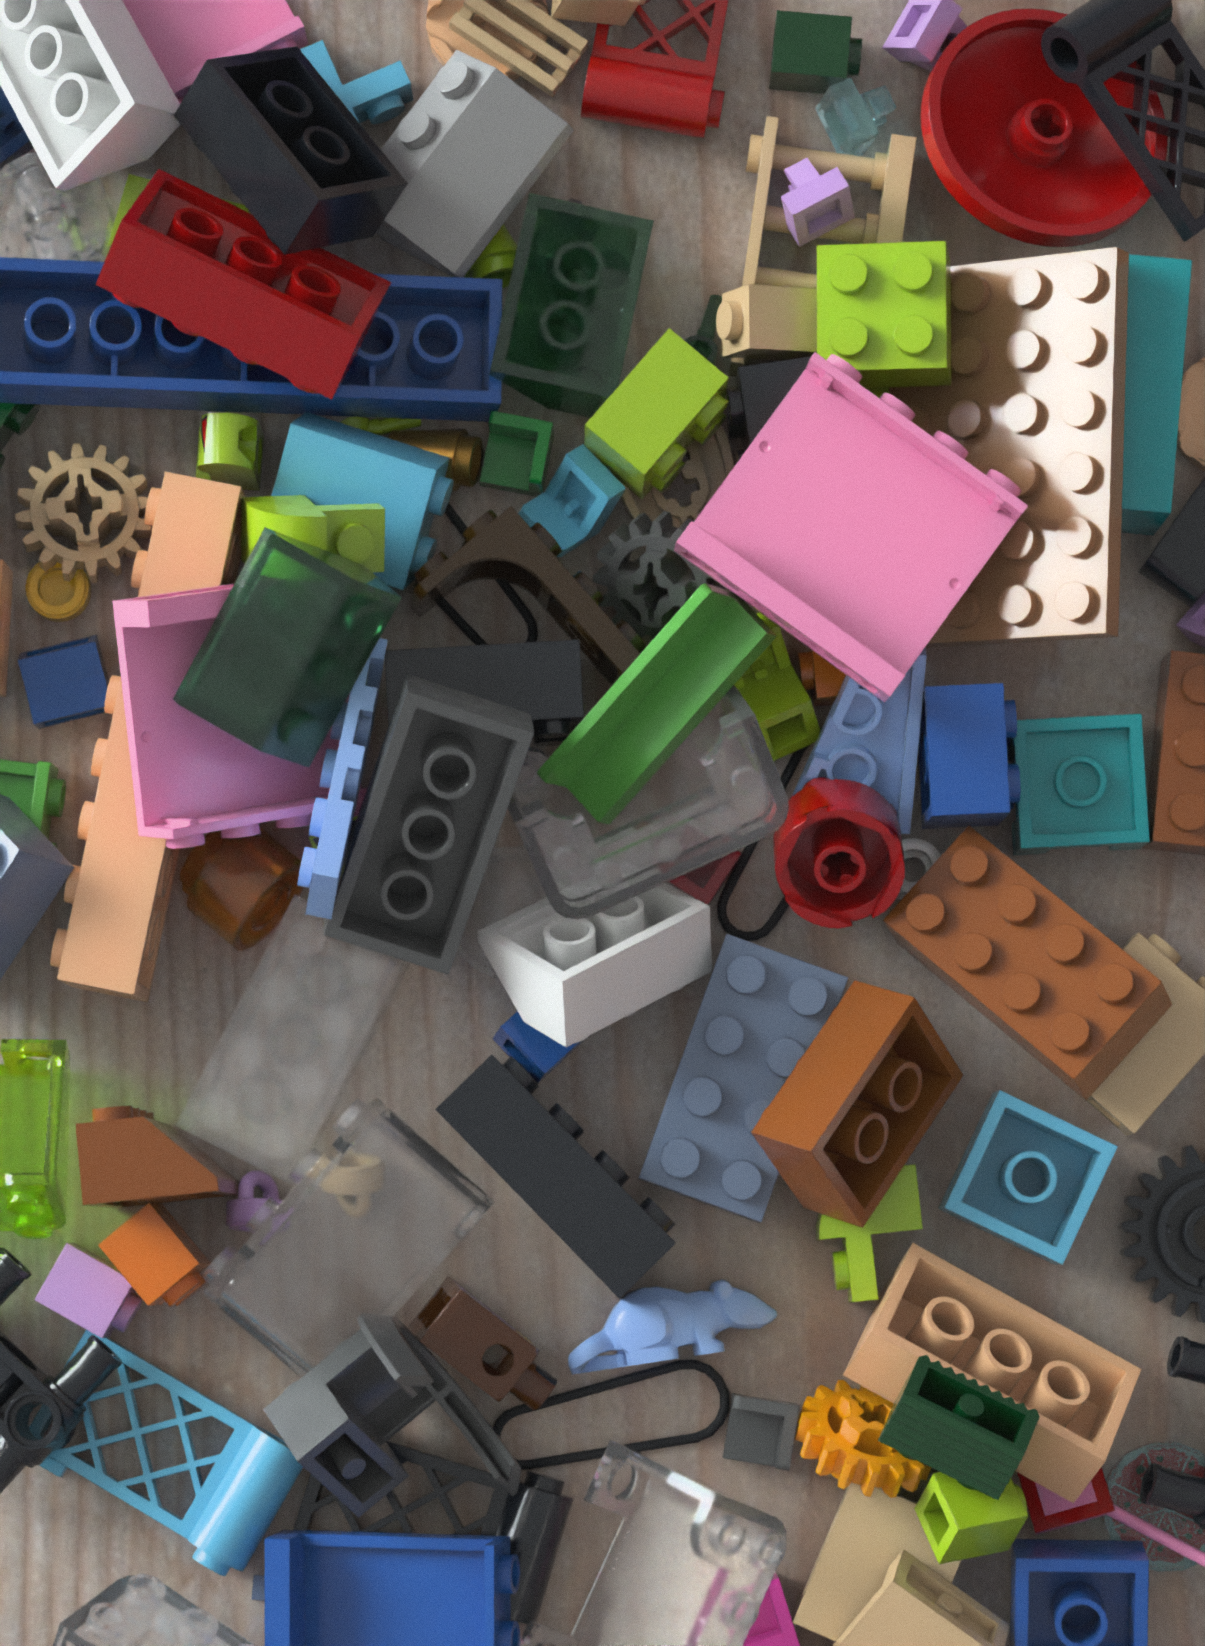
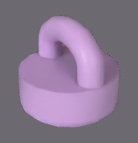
M259 1170L249 1171L240 1179L238 1199L229 1200L226 1203V1226H229V1229L245 1232L286 1230L290 1226V1202L279 1199L277 1184L270 1175ZM255 1186L261 1189L263 1198H254Z

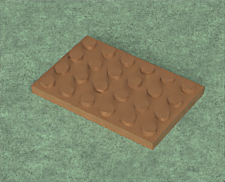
M1113 247L951 266V385L889 387V393L913 410L916 416L912 422L928 434L933 436L936 431H941L959 442L969 453L964 460L985 475L989 469H993L1013 481L1021 489L1018 498L1026 503L1028 507L1012 526L925 648L1118 637L1129 252Z

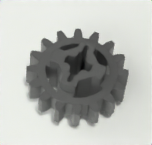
M662 512L653 522L646 513H642L628 525L623 523L609 536L610 541L597 553L596 557L605 565L593 575V582L607 586L608 591L602 595L604 601L599 606H614L618 612L612 619L614 624L623 619L633 627L641 639L647 634L652 636L653 640L702 584L707 583L726 589L674 551L676 541L691 521L694 522V520L688 518L677 528L673 526L670 512ZM646 546L644 554L635 561H629L634 549Z

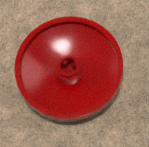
M1013 9L986 16L966 27L949 43L935 63L924 87L921 101V130L928 157L937 176L953 198L968 213L996 232L1024 243L1045 247H1074L1101 240L1125 226L1139 212L1152 194L1077 83H1068L1056 76L1049 68L1043 56L1041 48L1042 34L1048 27L1067 14L1044 9ZM1136 61L1128 67L1136 69ZM1110 78L1103 83L1117 105L1133 109L1134 84ZM1149 89L1147 114L1165 119L1157 92ZM1146 130L1145 146L1153 158L1166 161L1168 136Z

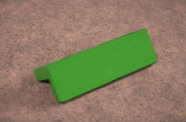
M707 583L702 584L539 768L537 775L547 784L566 787L598 823L610 825L772 643L777 635L742 599L731 591Z

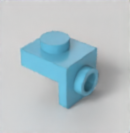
M582 444L565 455L545 492L524 504L518 514L530 528L536 522L540 523L553 536L562 550L556 557H563L601 531L626 488Z

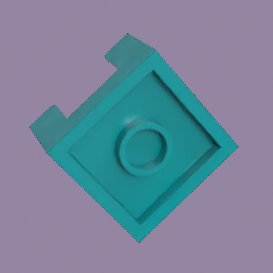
M1142 714L1017 720L1016 738H1011L1010 746H1007V759L1013 760V764L1019 765L1021 784L1020 802L1015 803L1016 820L1011 825L1013 856L1045 854L1050 849L1109 846L1110 851L1141 849L1150 842Z

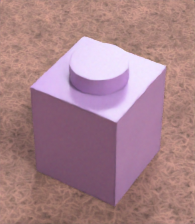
M66 1243L34 1299L100 1338L110 1337L114 1328L124 1333L143 1301L141 1297L134 1294V1288L115 1265L76 1243Z

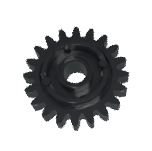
M1190 1145L1182 1147V1166L1180 1168L1166 1155L1157 1158L1158 1166L1162 1173L1160 1180L1147 1173H1140L1137 1176L1141 1186L1147 1191L1146 1198L1125 1196L1124 1202L1126 1205L1137 1211L1139 1215L1137 1220L1118 1223V1229L1126 1233L1135 1234L1137 1241L1122 1249L1120 1253L1122 1257H1140L1143 1261V1264L1130 1277L1133 1282L1146 1281L1152 1277L1155 1280V1285L1149 1293V1301L1157 1303L1171 1293L1173 1295L1171 1315L1181 1317L1187 1311L1190 1303L1193 1302L1198 1322L1205 1323V1251L1196 1244L1193 1236L1196 1222L1205 1215V1160L1201 1162L1198 1153Z

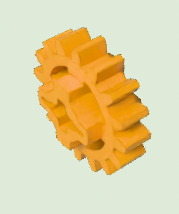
M837 1380L834 1391L824 1385H820L817 1387L814 1397H806L797 1421L798 1426L794 1439L803 1443L800 1452L801 1457L804 1459H818L819 1462L815 1472L820 1476L831 1473L838 1479V1487L845 1489L851 1483L860 1485L864 1496L871 1497L874 1488L877 1487L882 1488L890 1498L897 1497L900 1486L910 1492L916 1491L920 1479L927 1480L932 1468L918 1460L905 1458L896 1449L878 1441L894 1403L863 1386H860L859 1390L856 1388L852 1389L844 1380Z

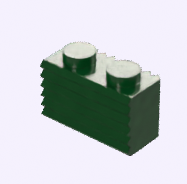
M928 1355L919 1356L896 1398L878 1441L896 1449L905 1458L918 1460L956 1479L962 1486L968 1489L978 1490L999 1500L1010 1478H1012L1023 1459L1040 1416L1036 1409L1027 1410L1024 1403L1015 1404L1012 1397L1003 1398L1000 1391L991 1392L988 1385L979 1386L976 1379L967 1380L964 1373L955 1374L952 1367L943 1368L940 1361L931 1362Z

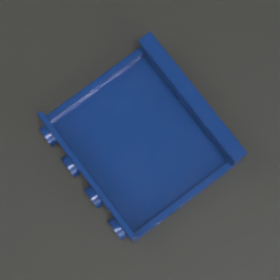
M282 1530L265 1538V1646H520L519 1624L517 1621H511V1594L515 1595L517 1593L520 1581L519 1558L517 1554H510V1536Z

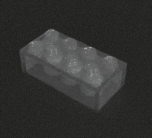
M294 895L175 1125L294 1186H297L411 964L410 962L324 936V918L306 915L307 900L297 895Z

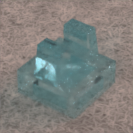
M852 78L830 86L815 110L837 153L862 156L879 134L877 128L886 123L885 115L893 112L896 109V105L886 85L859 94Z

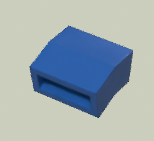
M97 635L19 654L18 664L33 724L38 729L105 713L104 706L109 679Z

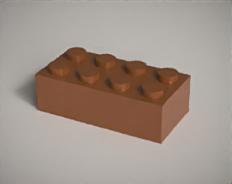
M969 825L883 919L892 936L903 949L1085 1101L1088 1100L1172 1006V1002L1161 980Z

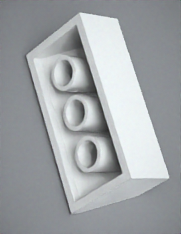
M0 0V85L56 189L66 191L148 160L181 125L174 117L180 103L122 0Z

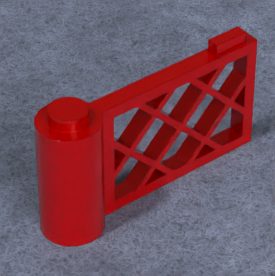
M676 0L686 14L660 31L641 6L643 5H638L633 12V16L650 38L633 49L607 45L609 30L613 25L597 23L584 85L581 118L701 139L705 138L707 127L719 129L725 91L716 90L713 87L729 0H706L697 7L690 0ZM714 10L710 28L703 16ZM691 24H694L708 43L705 61L678 57L667 40ZM657 47L662 54L653 53L650 51Z

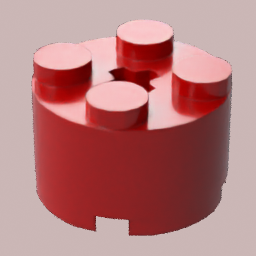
M824 777L813 778L803 786L802 790L792 796L780 811L773 832L775 874L786 902L798 916L822 927L839 929L853 926V921L861 920L871 915L872 918H875L892 905L900 893L905 877L904 851L897 812L893 805L880 793L856 781L844 779L831 780Z

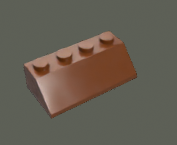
M131 1105L92 1109L93 1122L75 1124L83 1205L122 1208L146 1205L149 1202L160 1204L238 1195L240 1181L174 1127L154 1120L153 1112L147 1113V1110L132 1108Z

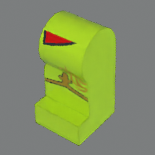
M234 413L203 414L199 427L196 478L241 486L243 490L260 491L264 433L259 421L247 415Z

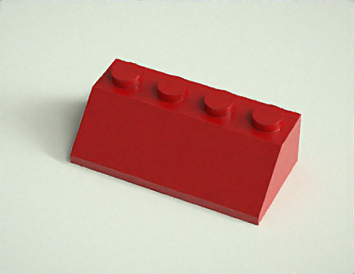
M158 169L121 220L95 285L111 292L117 300L125 305L144 308L171 321L179 331L185 334L202 336L230 350L242 362L251 365H261L288 378L295 387L302 391L313 394L319 393L332 400L349 371L391 282L322 248L284 255L279 247L268 238L263 227L251 213Z

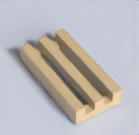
M464 0V6L449 21V28L552 98L588 48V40L558 20L551 18L549 14L528 0L495 1L568 49L569 51L566 55L485 2V0ZM475 14L479 15L556 67V70L552 75L548 74L472 23L471 20Z

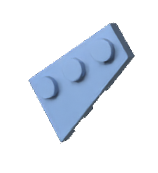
M926 648L923 649L905 674L906 676L885 703L850 677L845 676L792 796L802 790L803 786L813 778L824 777L831 780L844 779L856 781L876 790L892 804L897 812L901 834H910L927 658Z

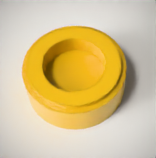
M38 562L27 576L25 585L27 599L32 608L47 620L54 622L72 620L79 616L88 606L91 598V583L83 569H77L73 579L68 582L64 581L62 564L57 562L52 568L44 571L40 568V563Z

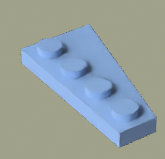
M362 635L348 703L337 701L330 739L340 740L338 750L327 748L319 787L329 788L328 799L316 797L308 836L319 838L317 849L304 848L297 886L309 888L306 915L332 919L374 724L387 639Z

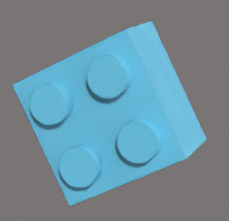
M998 1090L992 1093L938 1209L1054 1265H1063L1118 1146Z

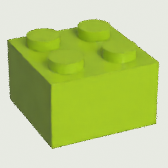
M946 241L817 245V354L826 360L833 354L851 364L862 375L863 378L859 384L865 388L951 385V271Z
M669 328L585 424L584 445L620 482L639 498L643 499L653 487L662 493L684 468L685 463L682 459L687 453V447L695 439L701 445H704L726 419L727 415L723 412L729 404L725 399L729 377Z

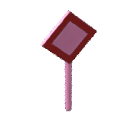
M1102 1467L1074 1503L1017 1472L1036 1535L1107 1515L1205 1567V1552L1114 1505Z

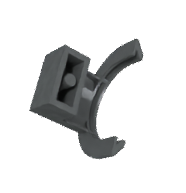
M370 1313L359 1315L357 1317L360 1327L359 1331L349 1339L341 1342L331 1354L299 1380L290 1384L280 1396L263 1409L297 1462L358 1518L409 1477L386 1441L435 1401L440 1404L460 1429L495 1480L512 1496L518 1493L522 1468L482 1413L442 1364L394 1316Z

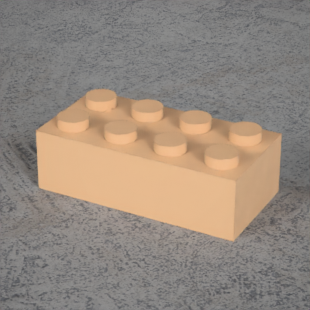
M912 1243L885 1284L843 1376L894 1403L919 1356L928 1355L931 1362L940 1361L943 1368L952 1367L955 1374L964 1373L967 1380L976 1379L979 1386L988 1385L991 1392L1000 1391L1003 1398L1012 1397L1015 1404L1024 1403L1027 1410L1036 1409L1040 1416L1023 1459L1015 1471L1074 1503L1105 1463L1142 1369Z

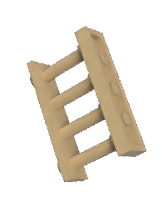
M766 116L763 136L751 134L746 172L757 173L758 177L742 286L759 284L817 288V274L758 266L763 230L791 234L787 228L783 207L766 205L771 169L784 171V169L805 158H808L819 175L838 167L845 180L870 183V190L881 191L878 214L867 213L866 219L854 218L817 238L857 244L902 242L917 137L891 134L887 153L875 152V157L870 158L775 144L778 117ZM722 339L719 355H722ZM731 358L730 376H737L738 367H743L744 358Z

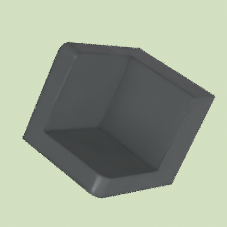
M732 1393L722 1457L724 1459L774 1466L776 1469L789 1471L799 1405L792 1402Z

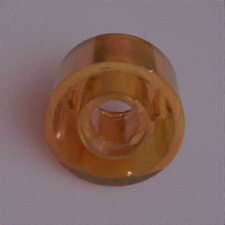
M261 827L260 834L241 838H221V830L209 832L204 836L205 844L194 847L180 872L182 890L188 895L187 909L234 949L244 951L263 940L283 920L296 903L304 889L302 886H297L302 860Z

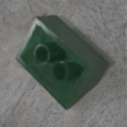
M529 193L489 375L547 409L591 418L619 386L654 221Z
M265 527L173 700L178 705L261 752L310 767L402 597L364 565Z

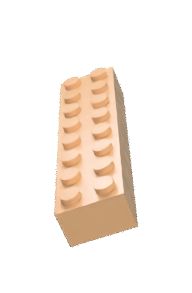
M165 471L161 489L152 487L146 504L144 522L145 525L152 526L151 539L148 551L138 550L131 578V587L138 588V597L234 584L237 582L241 563V498L246 497L241 486ZM112 675L108 684L104 706L105 713L112 714L108 739L98 738L91 764V776L99 777L95 802H84L78 824L77 837L78 839L85 840L81 866L73 865L74 869L67 878L65 885L64 902L72 904L68 929H57L51 951L50 965L59 968L57 980L73 988L148 1002L180 848L171 849L166 847L165 838L139 836L121 676Z

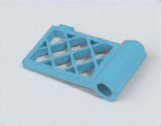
M86 1330L66 1365L88 1342L87 1340L90 1336L94 1335L111 1348L122 1360L123 1363L117 1368L121 1385L92 1393L83 1403L86 1407V1411L83 1413V1421L89 1442L68 1448L62 1447L59 1450L52 1451L39 1466L58 1477H63L67 1468L188 1539L189 1542L197 1547L192 1558L206 1568L222 1576H226L231 1567L244 1571L303 1466L297 1462L282 1438L256 1426L108 1337L100 1338ZM128 1366L147 1378L131 1382ZM159 1384L170 1391L176 1418L142 1427L134 1390ZM124 1393L132 1430L99 1439L90 1402ZM182 1399L203 1411L186 1415ZM42 1404L29 1426L30 1432L38 1440L45 1437L44 1433L53 1420L52 1412L45 1404ZM213 1416L234 1429L221 1454L197 1460L188 1423ZM179 1426L187 1463L153 1472L145 1435ZM135 1438L143 1475L119 1481L107 1474L101 1447ZM91 1450L94 1465L75 1454ZM214 1464L203 1483L199 1468ZM190 1471L196 1497L182 1519L162 1507L156 1479ZM146 1483L149 1498L130 1488V1486Z

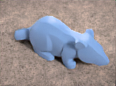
M723 1279L713 1282L709 1287V1291L698 1290L686 1293L658 1286L642 1287L629 1292L621 1298L613 1307L603 1329L586 1339L569 1354V1369L572 1375L679 1359L678 1347L692 1345L694 1356L724 1352V1343L715 1337L719 1332L728 1328L761 1329L777 1317V1311L754 1294L732 1287L727 1280ZM617 1351V1354L597 1356L604 1352Z

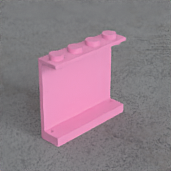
M814 352L808 361L806 369L694 522L691 521L678 538L674 551L885 703L1028 505L1018 498L1021 489L1008 477L993 469H989L985 475L964 460L969 453L955 439L941 431H936L931 436L914 424L912 420L916 416L915 413L901 400L886 392L878 398L860 385L859 382L863 377L851 364L833 354L826 360Z
M368 573L327 574V581L270 578L113 601L139 836L165 838L166 847L176 849L205 844L204 833L221 830V838H241L260 834L259 823L274 820L276 828H295L310 825L316 797L328 799L330 789L319 787L327 748L338 750L340 740L330 739L337 701L348 703L351 690L342 599L370 595ZM361 784L354 817L359 814L367 787H361Z

